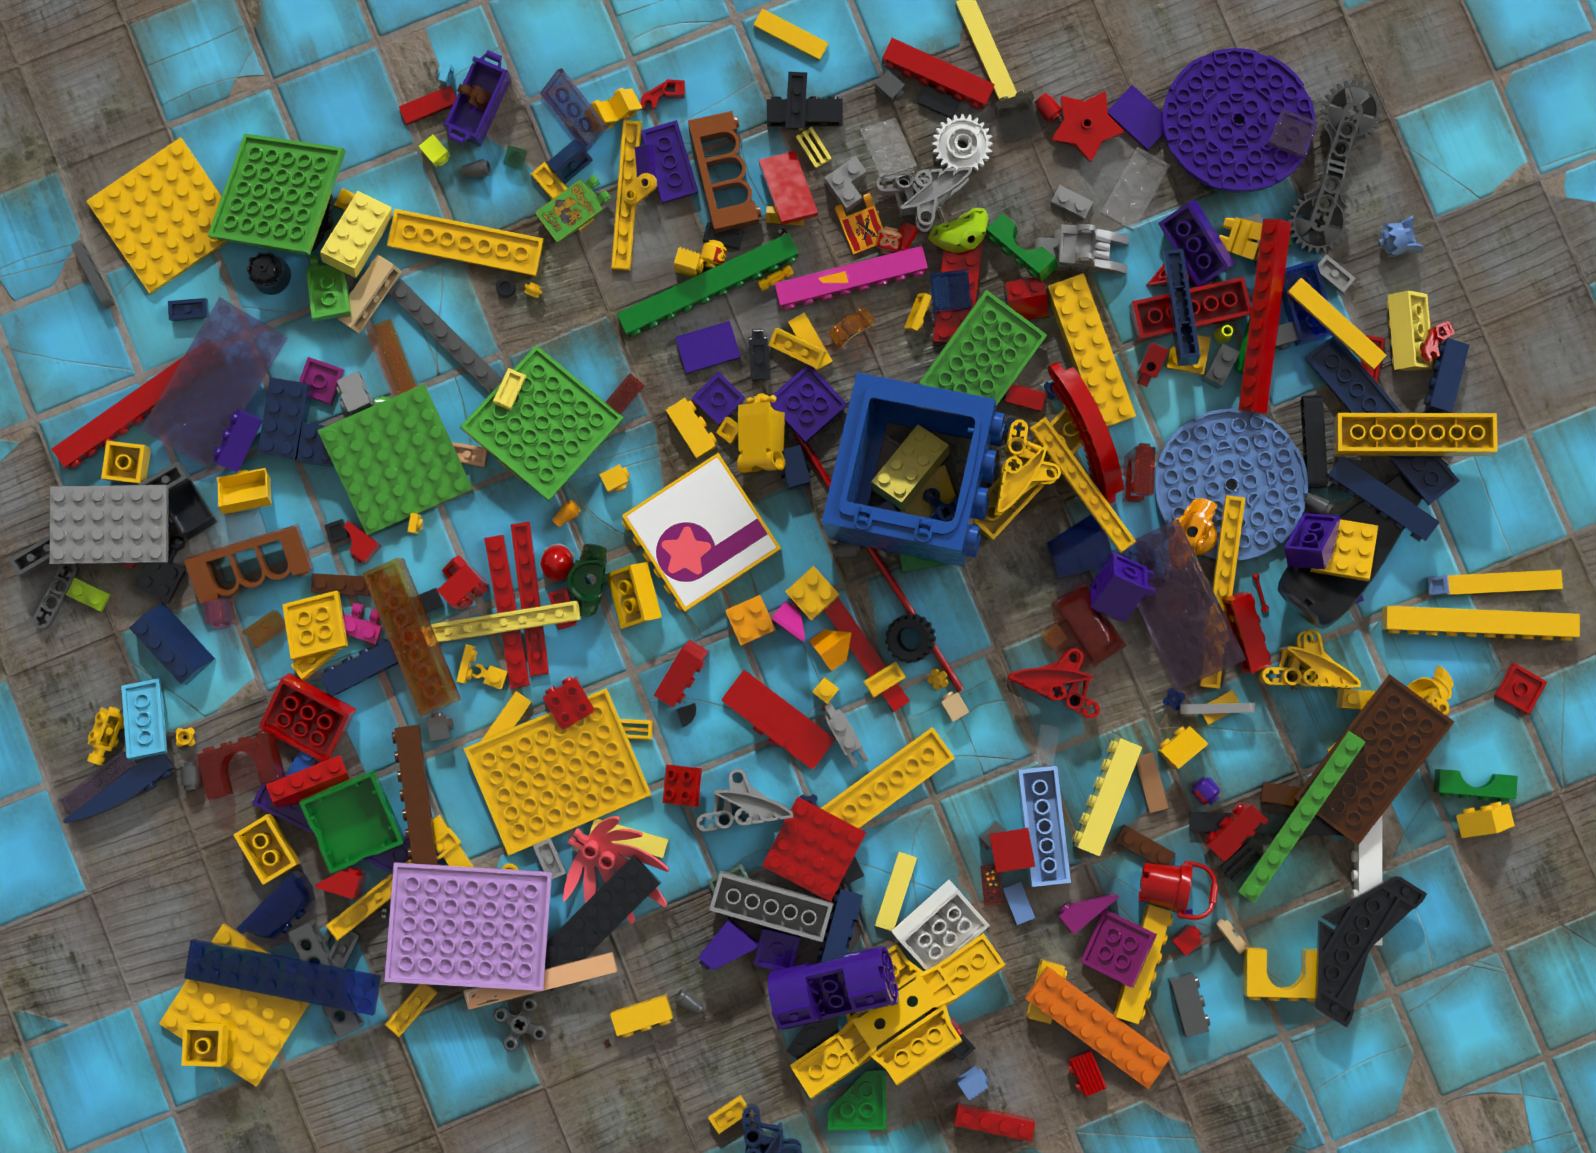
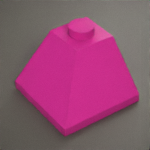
M785 601L771 620L803 643L805 635L801 612L798 611L799 607L792 601L789 603Z

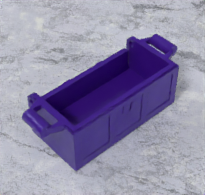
M487 50L486 54L481 58L473 56V63L462 85L466 84L471 88L473 85H477L492 95L485 111H480L466 103L467 96L458 93L446 122H443L445 131L449 133L448 140L460 145L468 141L481 147L511 81L508 70L501 68V55ZM485 58L498 62V65L485 61Z

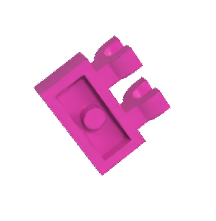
M354 603L351 615L345 614L344 616L346 634L376 644L383 628L382 625L378 624L382 611L372 609L369 621L360 618L364 605Z

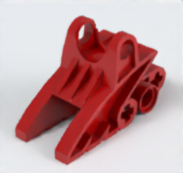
M1074 648L1065 651L1055 663L1012 672L1007 677L1008 680L1020 684V686L1032 690V692L1044 696V698L1050 701L1062 700V704L1066 709L1085 718H1095L1100 713L1099 705L1086 697L1090 679H1093V676L1078 671L1084 658L1082 651ZM1070 653H1074V654H1075V656H1076V661H1075V663H1073V662L1070 661V659H1069ZM1080 681H1084L1082 694L1078 693ZM1071 683L1066 692V688L1062 684ZM1054 687L1055 689H1057L1056 692L1059 693L1057 697L1054 696V692L1052 691ZM1071 696H1074L1076 698V704L1074 706H1072L1069 702ZM1082 705L1087 707L1092 705L1094 713H1090L1088 715V710L1085 708H1081Z

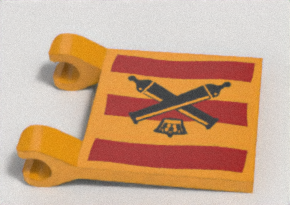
M870 193L863 195L866 209L846 216L841 204L835 206L836 215L853 255L875 247L878 231L884 229Z

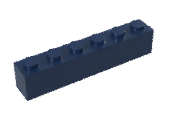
M1343 456L1340 457L1328 474L1331 483L1337 487L1342 485L1346 488L1345 492L1354 498L1357 495L1363 499L1362 504L1370 509L1373 506L1379 510L1377 514L1384 519L1391 518L1394 520V525L1402 531L1407 529L1411 532L1410 536L1418 542L1421 539L1426 541L1439 524L1437 519Z

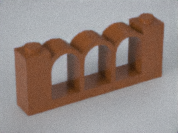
M733 111L688 120V128L714 234L759 224V218H761L760 207H756L755 201H752V189L744 181L746 165L744 160L738 155L740 148L737 128H739L738 117H734ZM718 138H729L734 142L735 148L732 152L705 158L701 142ZM725 163H735L740 167L741 174L737 178L711 184L707 167ZM741 188L748 195L744 203L717 209L713 192Z
M299 524L200 553L184 560L200 604L206 603V605L218 602L217 599L221 595L233 594L240 585L248 588L257 587L266 577L274 580L283 579L290 571L292 576L298 574L301 577L309 574V570L313 568ZM280 540L288 563L287 570L275 572L270 569L261 545ZM254 548L262 570L261 578L258 580L247 579L242 573L235 553ZM228 556L236 578L234 587L224 588L218 584L210 564L211 560Z

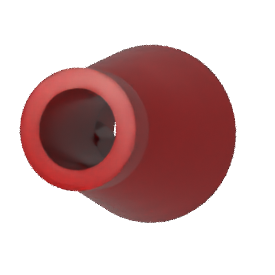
M903 223L902 227H900L899 233L902 235L899 250L909 249L918 233L916 232V226Z

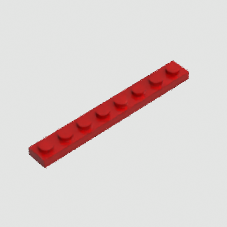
M504 535L484 538L497 613L516 611L517 606ZM521 630L501 633L511 689L530 686Z

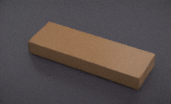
M1153 752L1139 755L1136 768L1148 812L1153 813L1168 809Z

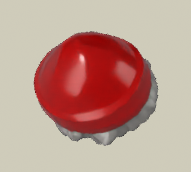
M561 543L550 545L544 549L540 561L543 573L547 578L555 581L567 578L569 572L575 566L573 561L575 554Z

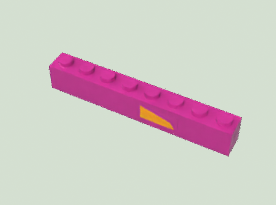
M920 246L774 284L780 309L791 310L796 308L795 305L803 303L806 306L813 304L814 300H830L833 298V295L840 294V296H846L851 294L853 290L858 289L861 292L868 290L869 286H885L888 284V281L895 280V282H901L906 280V277L912 275L914 278L924 275V272H927L928 266L923 247Z

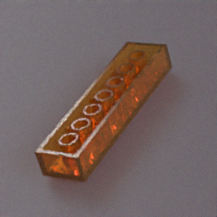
M395 558L362 573L420 716L431 714L461 701L462 699L404 558Z

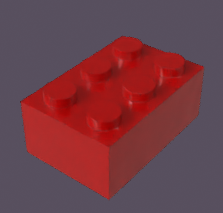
M464 564L437 591L453 608L462 611L463 609L467 610L474 603L472 600L477 596L481 597L488 591L486 587L489 584L473 567Z

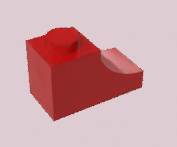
M347 521L343 527L351 537L352 546L349 550L353 553L351 557L360 564L362 561L368 564L382 545L369 535H366L365 532L352 522Z

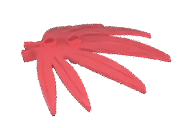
M608 817L598 823L589 836L584 835L581 830L576 828L573 835L578 839L572 836L569 839L568 844L576 846L579 852L575 856L567 875L563 901L567 900L576 887L583 867L585 903L596 893L597 878L595 866H597L605 883L615 874L613 870L617 872L629 860L624 856L631 858L635 855L642 863L668 872L669 868L644 850L626 844L613 843L612 841L642 837L643 833L631 829H619L609 832L618 824L620 817ZM656 887L648 897L666 907L667 902L658 887ZM633 911L626 917L631 924L635 920Z

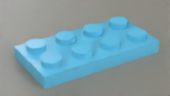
M158 678L121 686L127 759L131 761L166 754L167 741L162 681Z

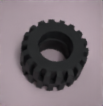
M910 613L902 615L888 626L889 629L885 634L887 636L885 644H888L887 650L892 652L891 656L897 657L900 662H918L928 656L931 650L934 649V642L936 641V636H934L935 629L931 627L932 623L928 622L924 616H919L920 614ZM912 627L919 632L921 643L918 648L908 649L902 644L901 632L903 629Z

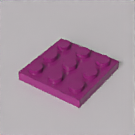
M1104 909L1081 959V963L1134 988L1157 934Z

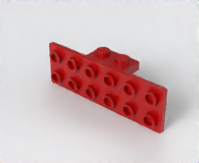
M746 670L742 671L722 698L725 704L754 725L752 729L759 735L766 734L770 737L767 741L775 747L778 745L782 746L811 769L815 768L835 741L834 737Z

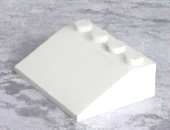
M948 880L891 932L920 965L927 970L976 939L990 925L956 886Z

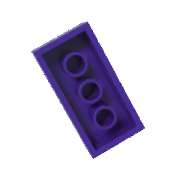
M1196 200L1186 203L1158 223L1174 250L1183 249L1186 269L1197 287L1210 283L1236 265Z

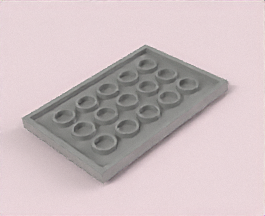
M169 486L50 487L49 564L168 563Z

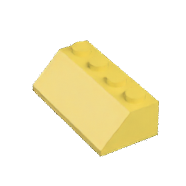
M1414 291L1389 294L1387 308L1390 317V344L1393 350L1392 364L1394 370L1416 371L1432 369L1433 360L1425 363L1421 356V348L1430 329L1427 294Z

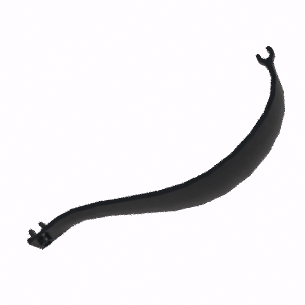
M1401 473L1385 483L1386 486L1417 507L1420 504L1422 498ZM1362 501L1342 514L1340 518L1341 520L1378 525L1369 581L1310 572L1311 568L1288 566L1278 583V592L1289 606L1305 620L1320 629L1327 628L1339 620L1360 598L1384 564L1403 532L1394 525V520L1391 518L1384 519L1377 514L1379 510L1373 506L1371 509L1361 503Z

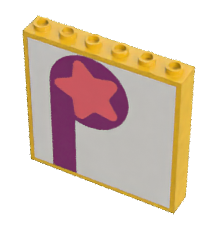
M719 453L622 515L624 518L621 521L627 531L632 530L635 535L632 539L638 547L640 545L645 550L642 553L648 563L652 561L655 566L653 569L658 579L661 577L666 582L663 585L669 595L673 593L676 598L673 602L679 611L683 609L685 613L781 551L778 542Z

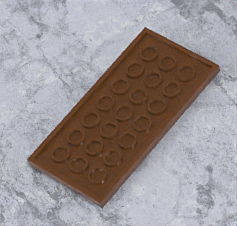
M1389 674L1294 798L1300 802L1348 731L1366 741L1316 813V815L1356 845H1359L1455 721Z

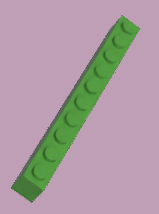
M1351 731L1347 732L1238 892L1253 903L1256 902L1366 741Z

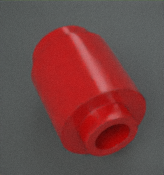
M1044 93L1035 101L1036 108L1047 122L1050 120L1054 122L1061 116L1060 112L1062 109L1051 95L1049 96L1047 93Z

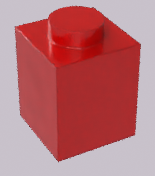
M1188 924L1170 939L1185 956L1203 941L1200 937L1202 933L1195 925L1191 927Z

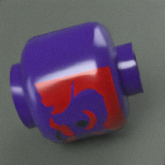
M1203 776L1192 785V795L1201 805H1206L1207 803L1212 805L1220 799L1217 795L1221 789L1212 778H1204Z

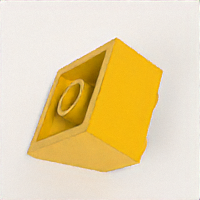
M1181 726L1174 732L1175 736L1169 740L1167 738L1159 744L1161 748L1157 751L1172 769H1179L1206 747L1208 743L1190 726L1185 728Z

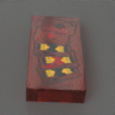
M995 864L980 866L984 905L1003 903L1001 872L996 873Z

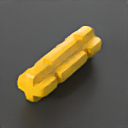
M790 265L783 267V270H778L767 276L766 279L759 280L758 285L764 291L770 285L773 286L775 285L774 283L783 281L785 277L792 276L793 270Z

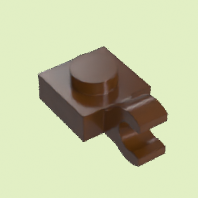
M459 84L457 89L459 93L468 97L466 103L480 111H485L491 98V93L477 85H473L471 88L466 84Z

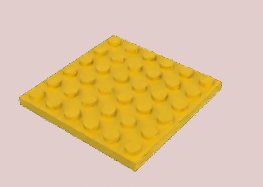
M181 137L86 201L150 294H153L228 243L208 237L222 195Z
M224 923L164 1014L159 1025L183 1039V1026L188 1023L229 1024L227 1064L223 1066L257 1087L316 996L314 993L315 988L306 975Z

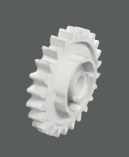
M964 114L961 115L960 119L956 115H954L953 120L947 118V124L941 122L940 126L942 129L936 128L935 132L938 135H933V139L936 142L932 143V147L936 148L933 150V154H938L936 161H942L940 167L946 165L947 168H956V170L960 167H971V170L974 169L976 172H978V165L984 167L983 161L989 160L987 155L992 153V150L989 148L993 146V143L989 142L992 135H987L989 128L983 129L984 122L978 124V118L973 121L971 120V115L965 119ZM964 141L967 147L960 148L957 143Z

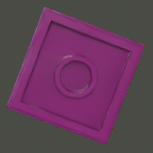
M308 357L299 382L313 385L311 399L332 406L337 393L336 387L339 386L337 380L343 377L345 370Z

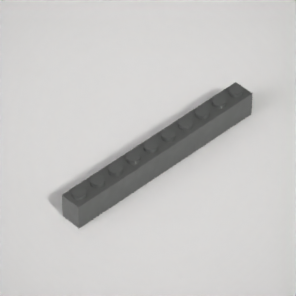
M176 462L138 485H168L170 493L189 480H192L184 464ZM50 536L9 559L18 576L28 577L50 563Z

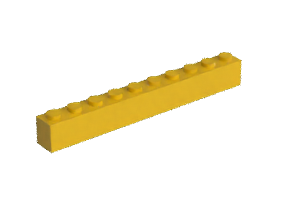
M1384 606L1382 607V630H1388V634H1400V631H1407L1409 635H1419V631L1426 632V635L1437 636L1438 632H1445V636H1457V633H1465V637H1477V634H1484V638H1496V635H1503L1505 639H1515V635L1522 636V639L1533 640L1534 636H1541V640H1553V637H1561L1560 641H1573V638L1580 637V614Z

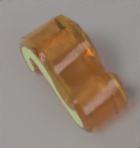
M862 307L856 313L845 317L829 331V336L837 347L841 348L852 337L871 327L875 323V319L866 307Z

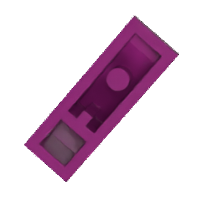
M1111 893L1070 904L1066 903L1059 908L1060 913L1057 916L1070 932L1075 934L1119 897L1117 894Z

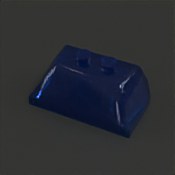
M301 870L292 872L236 929L241 934L248 932L260 939L274 940L281 933L286 934L293 927L291 923L295 919L300 920L307 913L305 909L315 900L313 886L307 876Z

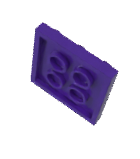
M806 365L773 394L777 397L776 402H770L774 410L785 412V423L804 443L809 441L848 405L810 365Z

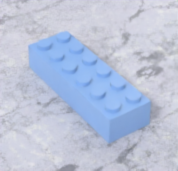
M1057 766L1016 770L1023 828L1029 827L1035 867L1028 868L1029 884L1031 887L1071 883Z

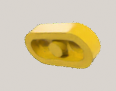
M649 173L641 174L623 190L624 201L633 205L640 203L656 189V177ZM645 179L648 180L647 186H644L643 184ZM631 191H633L634 193L633 198H630L629 193Z

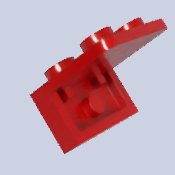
M577 676L565 678L561 681V686L557 688L555 686L550 687L544 691L546 695L542 697L561 729L570 727L594 712V707L582 689Z

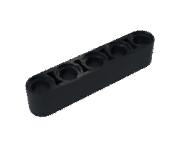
M1322 395L1301 396L1303 460L1307 470L1308 489L1326 488L1328 485L1323 397Z

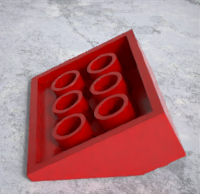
M288 673L280 679L258 728L323 762L330 759L357 709Z

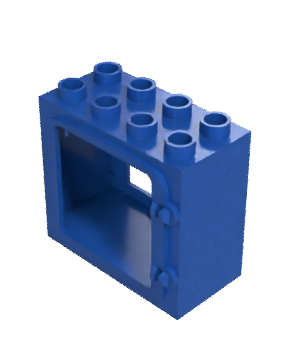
M857 372L822 518V525L830 540L965 567L967 556L977 558L981 535H979L980 527L974 526L975 519L985 521L989 498H987L988 489L982 488L983 482L991 484L994 482L997 469V461H995L997 451L991 450V446H1002L1006 426L1004 424L1005 414L996 412V399ZM887 422L913 428L919 424L928 431L972 439L957 508L952 521L945 522L868 506L872 491L871 481L876 474ZM919 525L930 527V531H928V529L919 528Z

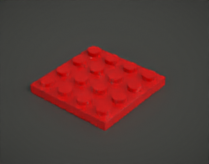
M797 796L791 808L793 818L785 819L762 866L831 902L866 832Z

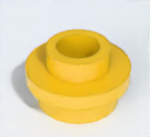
M530 282L529 285L525 284L524 292L535 298H538L543 293L540 290L541 286Z

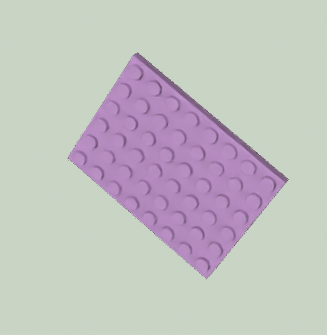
M394 862L384 982L543 991L552 872Z

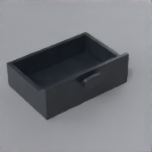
M192 480L169 493V521L171 523L175 522L181 534L187 540H190L218 522Z

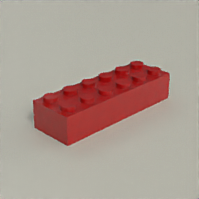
M1244 277L1190 288L1196 329L1241 320L1251 316L1252 308ZM1168 294L1131 302L1129 309L1137 342L1173 335Z

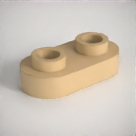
M1220 919L1215 923L1239 955L1246 950L1244 948L1246 945L1245 941L1239 935L1236 937L1232 931L1234 927L1228 920Z

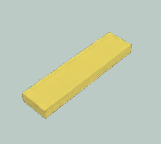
M596 818L593 820L590 834L602 819ZM617 824V825H616L612 830H610L609 832L614 831V830H619V829H631V830H636V829H632V828L625 827V826H622V825ZM642 832L643 835L639 838L612 841L613 843L630 845L644 850L653 856L663 858L669 839Z
M898 852L875 926L889 931L895 928L917 857Z

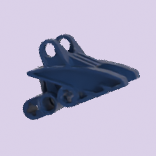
M750 1103L743 1108L744 1141L747 1144L745 1153H752L753 1151L756 1153H790L789 1150L791 1148L797 1149L795 1153H802L799 1140L794 1138L782 1139V1122H779L778 1125L761 1123L760 1109L756 1104ZM749 1110H753V1113H757L754 1114V1121L751 1122L750 1116L748 1115ZM761 1128L770 1129V1130H773L774 1132H773V1133L763 1132V1131H761ZM755 1131L757 1135L750 1136L748 1133Z

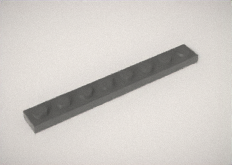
M403 280L398 282L388 292L490 394L502 382L503 379Z

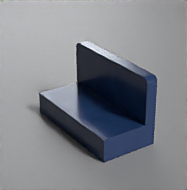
M573 140L546 164L565 185L590 164L593 159L580 143Z

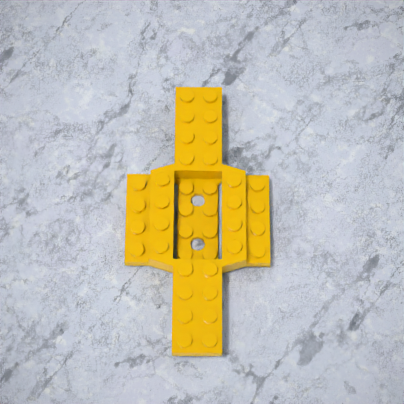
M984 933L936 966L922 971L910 962L897 944L888 949L895 969V983L898 984V1004L861 1013L846 1014L848 1023L838 1033L790 1065L811 1100L870 1059H873L887 1070L898 1086L960 1044L962 1039L952 1026L947 1007L1006 967ZM914 996L918 999V1004L915 1007L907 1005L909 997ZM938 1008L934 1012H932L931 1014H929L928 1016H926L925 1018L917 1022L915 1025H913L912 1027H910L909 1029L901 1033L899 1036H897L896 1038H894L893 1040H891L890 1042H888L887 1044H885L877 1050V1046L885 1042L887 1039H889L890 1037L904 1029L906 1026H908L909 1024L923 1016L931 1009ZM877 1019L885 1020L886 1024L883 1029L875 1028L874 1024Z

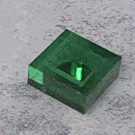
M508 145L503 164L522 170L527 150Z

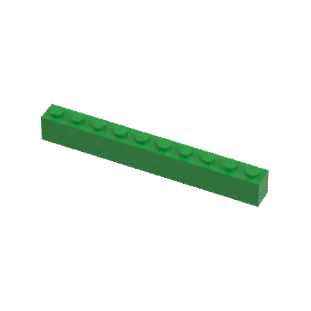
M787 233L617 313V316L627 337H636L642 334V330L646 328L653 329L659 326V322L663 320H673L677 317L676 314L680 312H690L694 309L693 306L705 305L711 301L710 298L715 296L722 297L728 293V290L732 288L739 289L745 285V282L751 279L756 281L762 278V274L768 271L773 273L779 270V266L785 263L790 265L796 262L799 252L790 234Z

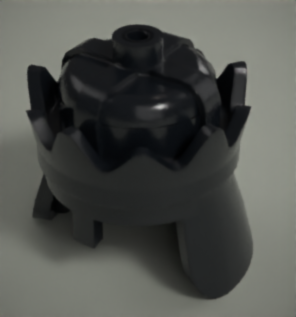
M260 252L256 257L249 258L250 264L247 267L249 280L254 282L255 287L260 292L274 295L286 289L290 283L291 271L283 259L274 256L271 252Z

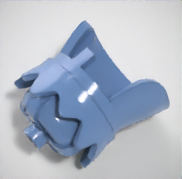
M1413 215L1400 223L1383 224L1386 227L1380 232L1381 239H1378V244L1388 253V257L1394 258L1403 253H1423V246L1417 244L1414 237Z

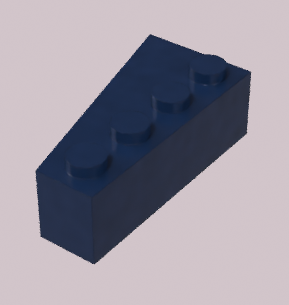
M840 888L839 892H835L833 903H836L834 911L831 910L828 922H831L829 930L826 929L823 941H825L824 949L820 948L817 956L820 963L843 958L845 954H848L849 942L853 936L854 924L857 921L863 894Z

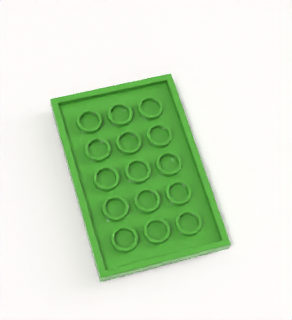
M985 290L919 381V384L996 399L997 406L1047 334L988 290Z

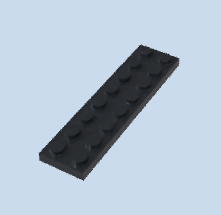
M633 855L547 941L545 969L585 959L661 884V881Z

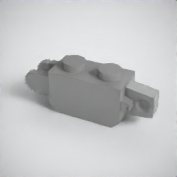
M831 702L824 707L829 714L825 717L826 723L853 767H858L856 759L851 754L855 750L859 751L860 757L864 762L868 761L862 749V744L845 714L840 709L836 711Z

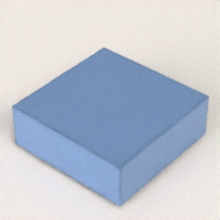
M1448 575L1427 577L1429 596L1450 594Z

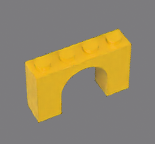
M1244 947L1246 950L1243 954V995L1248 996L1249 1000H1261V997H1268V1000L1280 1001V997L1288 998V1001H1299L1300 998H1307V1001L1315 1002L1317 949H1302L1301 974L1298 980L1288 987H1276L1267 975V949Z

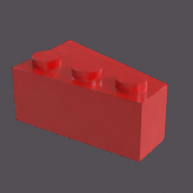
M689 640L681 648L653 696L671 707H674L677 703L681 704L686 696L684 691L686 688L690 689L694 683L695 678L693 677L696 672L699 673L705 664L703 661L709 651L694 641Z
M1238 803L1232 809L1233 814L1229 818L1225 817L1219 823L1220 828L1216 832L1212 831L1206 837L1207 842L1204 845L1220 860L1225 862L1242 846V843L1248 836L1252 837L1256 833L1254 830L1261 822L1265 825L1269 821L1252 804Z

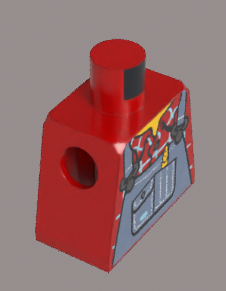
M1152 342L1147 344L1137 368V372L1141 373L1137 384L1148 387L1151 377L1157 378L1169 349ZM1149 362L1153 365L1151 371L1146 368Z

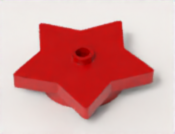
M1102 92L1085 101L1061 96L1060 103L1063 122L1054 134L1053 142L1076 147L1087 161L1091 162L1102 142L1123 134L1124 130L1108 115L1106 92Z

